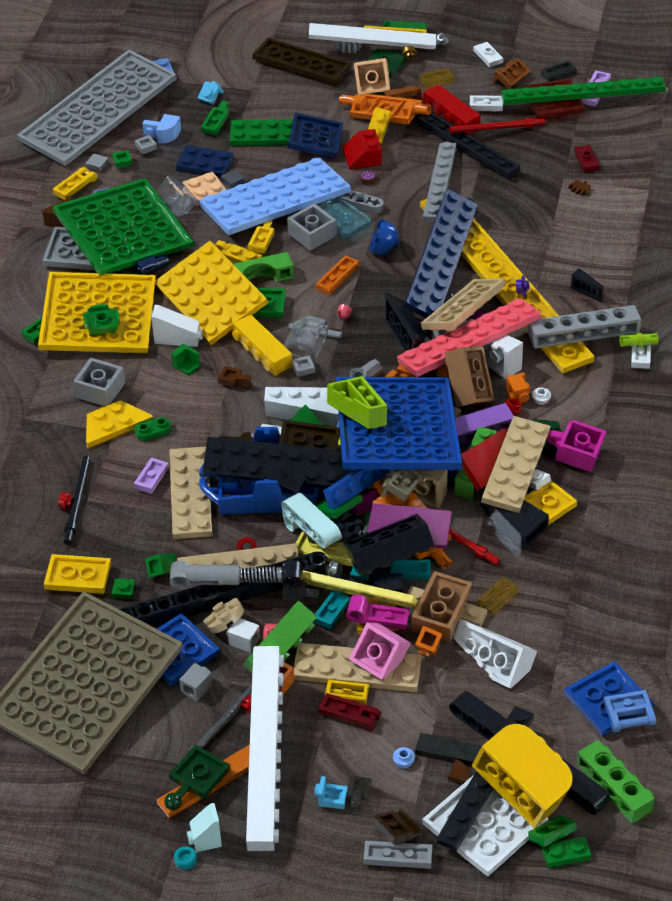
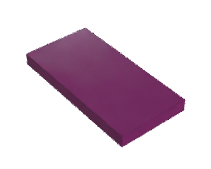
M373 503L367 533L418 514L428 525L435 545L431 548L447 549L452 511Z

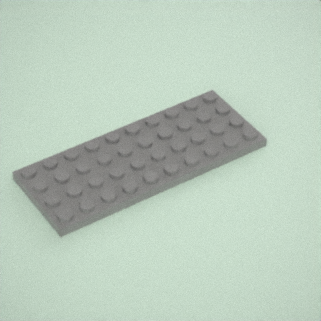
M127 50L21 131L17 138L31 148L67 166L177 79V75L131 50Z

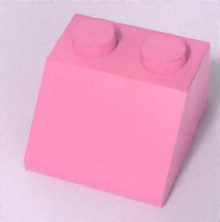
M367 622L349 660L384 680L402 662L411 643L379 623Z

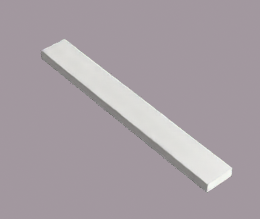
M310 23L309 39L401 47L413 46L414 48L424 49L436 48V34Z

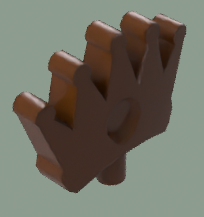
M575 180L568 185V188H571V192L575 191V194L580 192V196L584 193L585 196H588L591 185H588L587 181L582 183L579 180Z

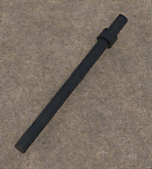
M84 456L69 520L64 528L65 537L63 543L65 545L71 544L73 534L76 533V520L89 468V456Z

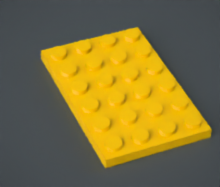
M208 241L155 281L156 287L182 315L199 321L200 329H203V338L210 345H213L232 331L233 322L249 314L253 315L269 303L267 298L211 241Z

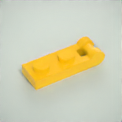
M82 167L52 189L53 194L66 200L90 182L94 183L98 175Z

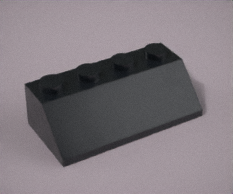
M385 293V321L404 352L430 341L426 330H422L421 323L418 318H415L413 311L403 306L405 301L390 293Z
M418 514L343 543L354 569L359 575L371 574L374 569L388 567L394 561L399 559L406 560L412 554L426 552L430 547L435 546L427 523Z

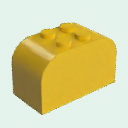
M511 724L499 731L481 747L472 764V767L533 828L541 824L559 807L572 785L571 770L562 760L561 756L554 752L542 737L521 724Z

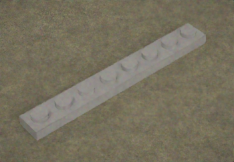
M444 142L439 144L424 209L423 222H434L443 195L449 186L457 149L456 143Z

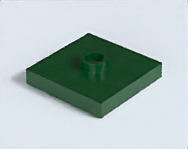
M377 48L367 59V61L386 58L389 77L392 78L406 61V56Z

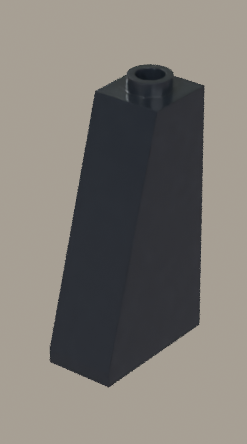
M486 487L481 490L480 506L520 549L525 550L548 529L549 514L524 500L520 513L481 503Z

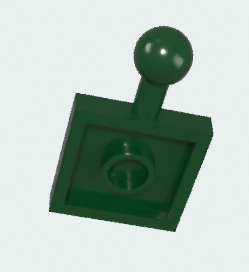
M195 745L169 773V779L181 787L175 793L166 795L164 799L165 807L172 811L177 810L181 806L182 797L188 791L205 799L231 770L230 764Z

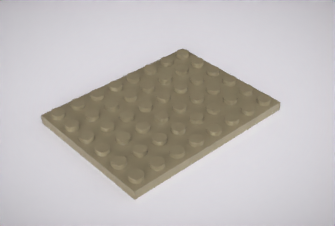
M83 591L0 692V728L76 771L85 774L184 648L183 642Z

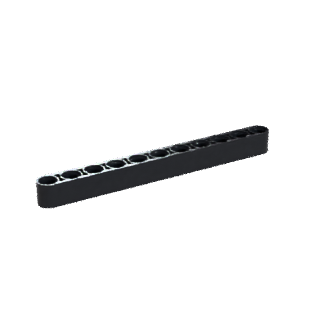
M316 551L264 566V569L266 567L267 569L269 567L271 569L275 567L276 569V567H282L285 562L294 560L302 564L304 571L326 575L327 556L323 552ZM274 580L272 583L271 581L269 583L267 581L265 583L263 581L262 583L260 581L258 583L256 581L254 583L252 581L251 583L249 581L242 583L241 581L239 585H199L123 607L119 610L152 627L167 623L181 613L185 617H190L213 610V607L220 602L225 604L234 598L241 602L285 589L286 587L281 582L275 583Z

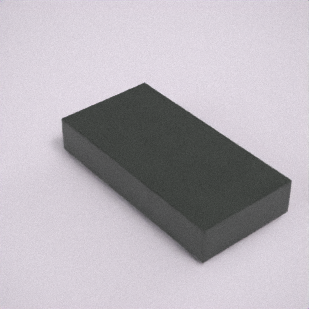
M570 61L541 69V75L548 83L577 73V69Z

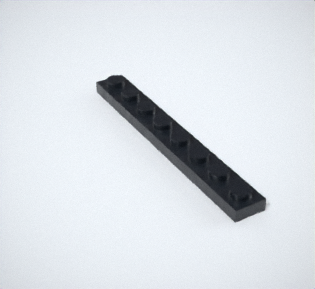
M433 112L429 113V115L416 114L413 118L415 122L446 141L456 143V147L508 179L520 171V165L466 132L450 133L449 127L454 125Z
M514 706L501 730L511 724H521L529 728L534 720V713ZM477 771L436 838L437 844L456 852L494 789Z

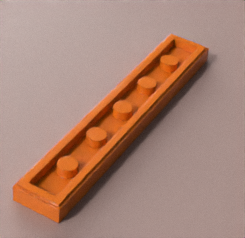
M250 745L223 760L230 764L231 770L209 794L249 771ZM178 786L156 800L158 806L167 817L171 818L203 798L188 791L181 799V806L177 810H169L164 805V799L166 795L175 793L181 787Z

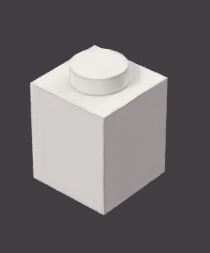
M241 618L237 622L230 624L226 633L230 646L250 653L260 639L259 625Z

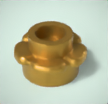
M413 46L403 48L402 55L406 56V60L410 61L416 57L417 50Z

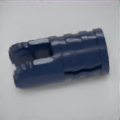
M164 255L151 256L136 261L135 266L139 275H147L168 266L170 260Z

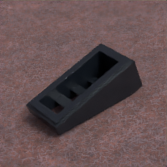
M578 268L571 276V289L601 302L603 300L604 286Z

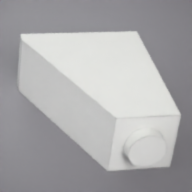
M160 305L154 306L152 313L154 344L198 346L199 340H202L203 329H200L198 320Z

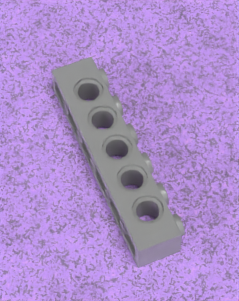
M635 305L542 318L529 324L528 336L535 349L640 333L641 317Z

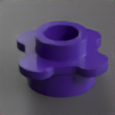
M523 275L521 279L516 280V291L518 294L526 297V292L530 290V285Z

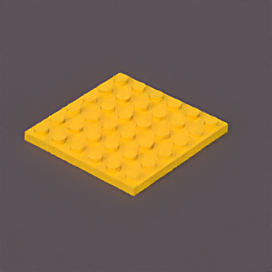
M49 272L38 349L148 353L156 275L104 274L99 277L98 273ZM97 304H106L111 309L114 307L120 315L118 330L96 336L91 335L84 326L83 314L88 312V308Z

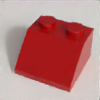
M375 129L358 131L343 146L349 170L382 165V148Z

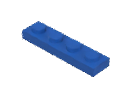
M388 469L354 470L323 491L329 509L337 508L390 473Z

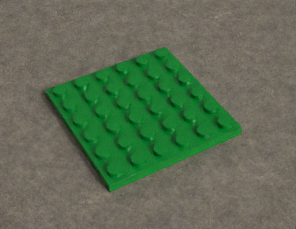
M146 178L53 206L54 214L98 273L99 277L135 266L136 261L151 256H166L191 248L194 244V241Z

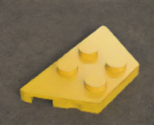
M121 400L87 414V448L135 429L136 425L153 420V416Z

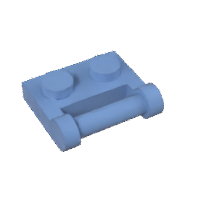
M646 690L604 697V705L613 732L647 724L648 726L656 725V717ZM641 713H645L646 715L643 717L631 718L620 721L618 719V717H624Z

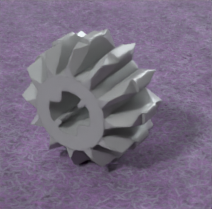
M335 41L338 52H343V54H356V51H360L362 43Z

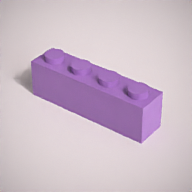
M506 403L455 418L459 447L471 445L478 427L496 430L497 432L506 428L508 431L514 415Z

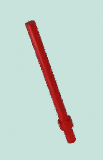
M525 118L518 121L450 126L449 131L450 133L515 127L532 128L533 126L545 125V119Z
M450 528L449 534L451 538L475 552L477 557L486 559L495 566L500 563L501 559L488 552L489 549L475 544Z

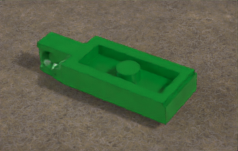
M383 21V27L427 29L428 24L426 22Z
M222 101L218 108H212L201 126V132L211 135L218 134L229 116V102Z

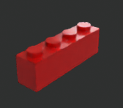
M438 84L423 92V104L431 105L432 112L452 125L481 124V115L441 85Z

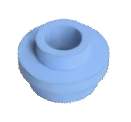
M398 748L393 753V761L400 768H408L414 762V752L409 748Z

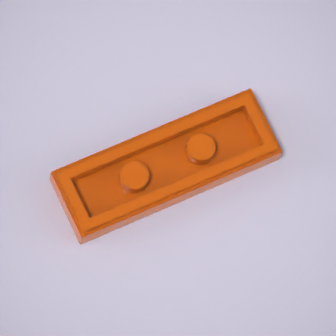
M345 255L315 284V289L331 295L360 267V261Z

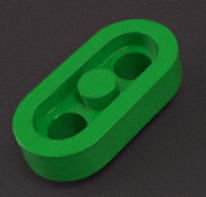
M159 417L140 423L134 429L135 437L139 441H148L165 436L172 430L171 421L168 418Z

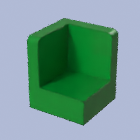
M181 344L171 353L172 367L186 375L192 374L201 366L200 353L185 344Z
M175 553L158 554L145 558L148 577L155 578L170 574L172 563L177 561Z

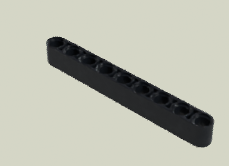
M468 691L462 692L449 704V709L455 717L488 741L501 730L506 721L504 716ZM562 758L572 773V785L565 796L592 815L597 814L610 801L609 793Z

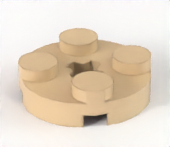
M237 598L225 604L220 602L213 607L214 612L204 620V624L212 633H219L228 628L226 624L229 622H237L243 615L244 608Z

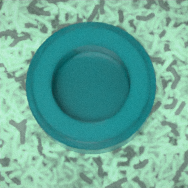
M187 846L177 849L174 853L175 865L182 870L194 867L197 862L195 850Z

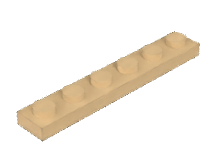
M297 543L180 557L177 558V561H185L190 565H240L242 569L244 567L245 569L247 567L249 569L251 567L255 569L256 567L257 569L258 567L261 568L298 557Z

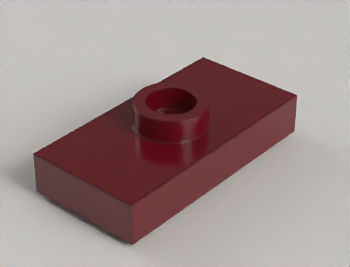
M591 145L574 147L575 156L583 172L600 170V164Z

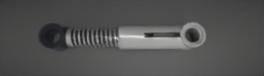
M294 560L287 561L282 567H276V569L275 567L273 569L271 567L269 569L267 567L266 569L264 567L262 569L260 567L258 569L256 567L255 569L253 567L251 569L249 567L242 569L240 565H190L185 561H176L171 565L169 583L173 588L181 590L189 585H239L241 581L242 583L244 581L246 583L248 581L250 583L251 581L253 583L255 581L257 583L259 581L261 583L262 581L264 583L271 581L272 583L274 580L275 583L281 582L288 589H297L302 585L303 566L300 562Z

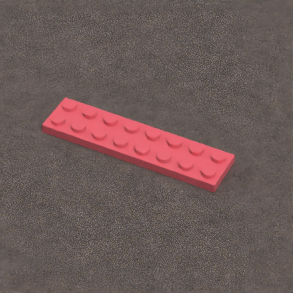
M516 299L505 306L482 315V317L467 322L454 331L437 336L431 341L405 351L397 356L398 363L413 375L419 377L446 364L445 352L462 347H478L489 344L541 319V312L523 299Z

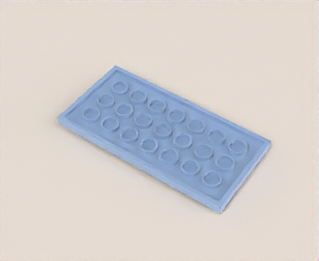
M314 158L311 161L297 164L288 169H282L280 172L268 174L263 178L254 179L243 185L240 184L234 188L222 190L218 194L208 195L199 200V204L228 235L304 209L314 203L318 204L351 192V186L321 158Z

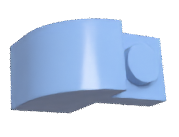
M164 114L160 122L144 120L143 122L144 137L150 135L152 138L157 139V143L171 142L178 137L181 131L180 116Z

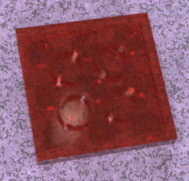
M570 78L524 85V88L573 84ZM581 99L529 103L536 119L561 117L585 112Z

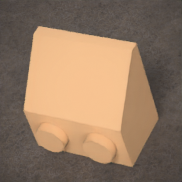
M386 58L354 63L358 95L390 91V77Z

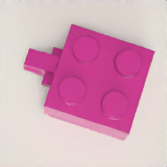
M572 420L569 421L565 432L550 430L547 443L558 448L556 461L592 473L602 449L606 431Z

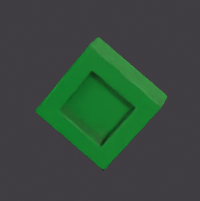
M128 150L112 153L116 169L132 166V159Z
M115 579L112 599L133 600L135 579Z

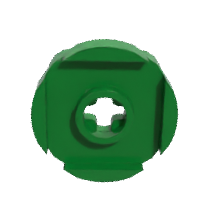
M97 304L88 308V312L83 314V323L85 328L89 330V333L94 336L116 332L120 323V315L114 307L111 309L106 304Z

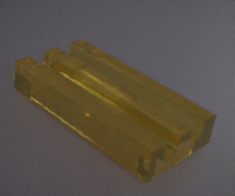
M449 68L420 74L418 75V80L421 81L425 89L438 84L454 82V76Z
M502 577L477 600V605L483 606L487 610L489 609L493 615L518 592L519 586ZM493 594H495V596H494L489 602H487V600H488Z

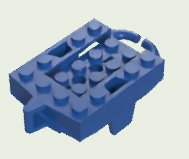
M256 427L253 441L279 444L280 433L278 427ZM203 465L199 472V476L202 477L199 479L200 489L219 506L220 514L282 512V501L297 494L288 493L293 491L280 485L277 480L270 479L253 481L219 477V486L211 488L207 485L206 476L203 475ZM301 486L298 493L304 495L315 505L319 502L321 488ZM226 494H250V495H244V496H242V495H233V496L223 497V495H226Z

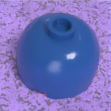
M380 219L376 226L379 229L372 236L369 250L377 255H387L392 252L393 248L398 247L400 238H398L397 228L392 223Z

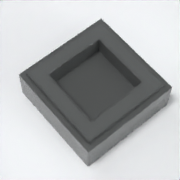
M235 169L221 175V180L230 189L245 182L244 177Z

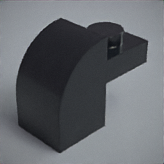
M379 567L375 569V573L370 574V586L402 593L403 574L387 573V567Z

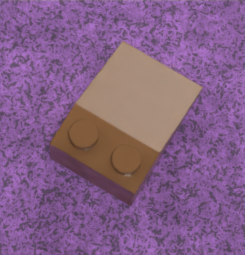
M434 571L411 617L412 632L420 634L422 627L425 626L442 633V641L450 644L467 603L472 582Z

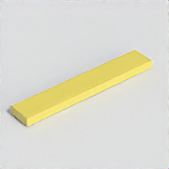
M303 570L302 579L307 585L350 595H362L367 599L416 609L419 602L414 595Z

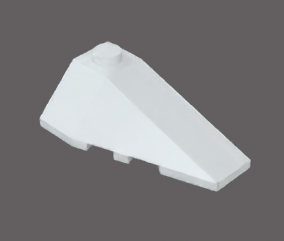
M460 619L453 637L477 661V664L489 673V677L492 680L508 688H512L531 670L537 651L462 619Z

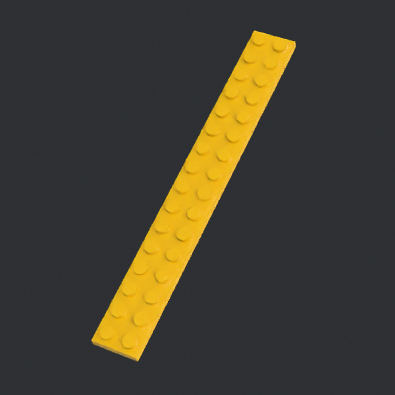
M427 199L420 201V207L423 211ZM473 218L461 255L481 279H505L506 286L499 293L495 294L505 306L521 298L539 310L542 318L559 316L530 282V290L526 292V297L517 293L516 280L521 279L523 274ZM529 324L523 327L527 333ZM583 342L541 348L562 374L592 363L595 358Z

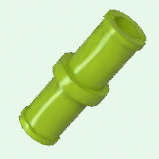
M636 333V335H620L619 341L621 347H642V345H658L659 339L657 333Z

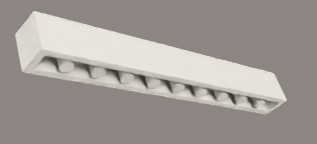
M254 646L246 834L247 851H274V843H279V829H275V822H279V809H276V802H280V789H276V782H280L281 771L277 769V763H281V749H277V743L282 742V730H278V724H282V711H278L279 705H283V692H279V686H283V673H280V667H284V654H280L279 646Z

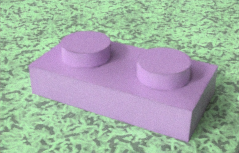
M150 458L134 482V489L152 494L169 469L168 462Z

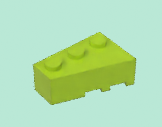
M363 376L327 384V404L368 429L378 428L387 424V404Z

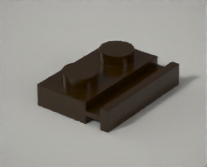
M402 808L396 813L389 811L373 815V824L393 845L414 840L415 836L422 838L423 829Z

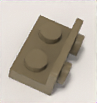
M395 469L390 476L391 479L387 478L381 488L384 490L381 497L385 498L390 492L405 501L424 476L415 470Z

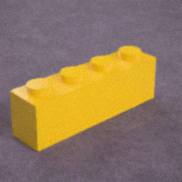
M251 314L233 322L232 335L234 339L239 341L244 349L254 356L256 361L261 362L267 371L276 376L293 367L292 353Z

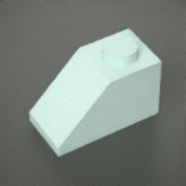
M212 803L190 821L191 831H187L189 845L194 844L195 852L222 847L219 819L215 804Z

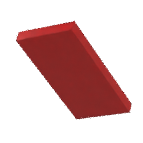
M506 428L461 454L462 468L477 491L486 486L508 432Z

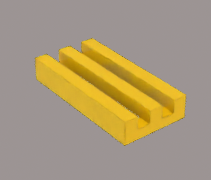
M328 679L325 694L329 693L367 705L370 684Z

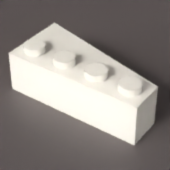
M505 335L483 346L487 366L504 379L522 370L523 342Z
M265 387V416L290 420L306 404L323 425L337 426L339 422L338 410L327 404V388Z

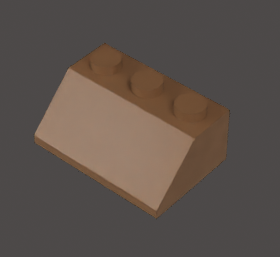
M483 346L462 347L445 352V363L448 367L449 381L452 386L453 400L456 408L495 401Z

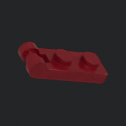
M329 693L325 694L318 708V712L321 715L363 727L368 732L374 731L376 727L375 722L380 719L382 714L375 707Z

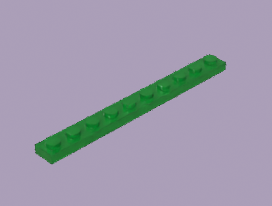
M663 77L507 89L501 90L503 105L659 93L665 92L666 86Z

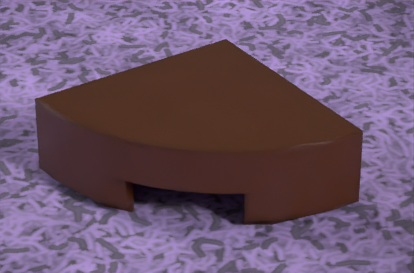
M455 760L448 775V780L462 785L470 778V772L464 763Z

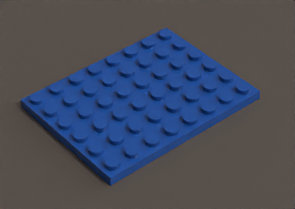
M336 377V382L356 377ZM364 377L387 404V424L378 428L368 429L338 410L343 469H462L449 378Z

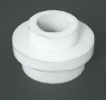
M537 388L532 392V398L536 404L544 405L550 400L551 393L546 388Z

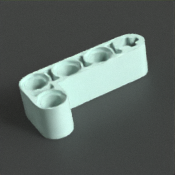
M297 493L282 501L283 519L289 531L293 532L301 528L322 548H326L342 538L337 525L301 493Z

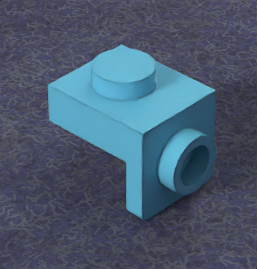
M205 81L198 99L199 101L214 105L218 94H223L224 91L219 83Z
M321 776L320 784L316 783L314 796L318 797V806L345 809L348 786L326 784V777Z

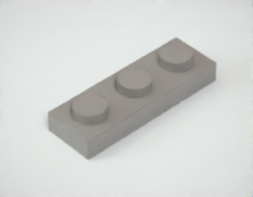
M365 841L363 862L364 865L431 869L432 845L413 843L393 845L391 842Z

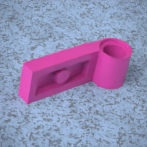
M353 595L350 598L346 616L350 621L356 623H379L387 628L407 630L410 609L369 604L366 597Z

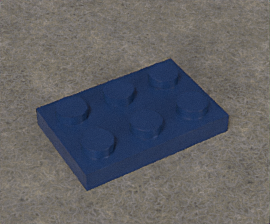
M186 145L176 164V171L199 175L213 172L217 178H221V175L227 173L234 159V153Z

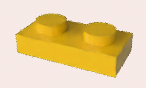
M375 107L368 129L376 130L379 142L382 144L392 112Z

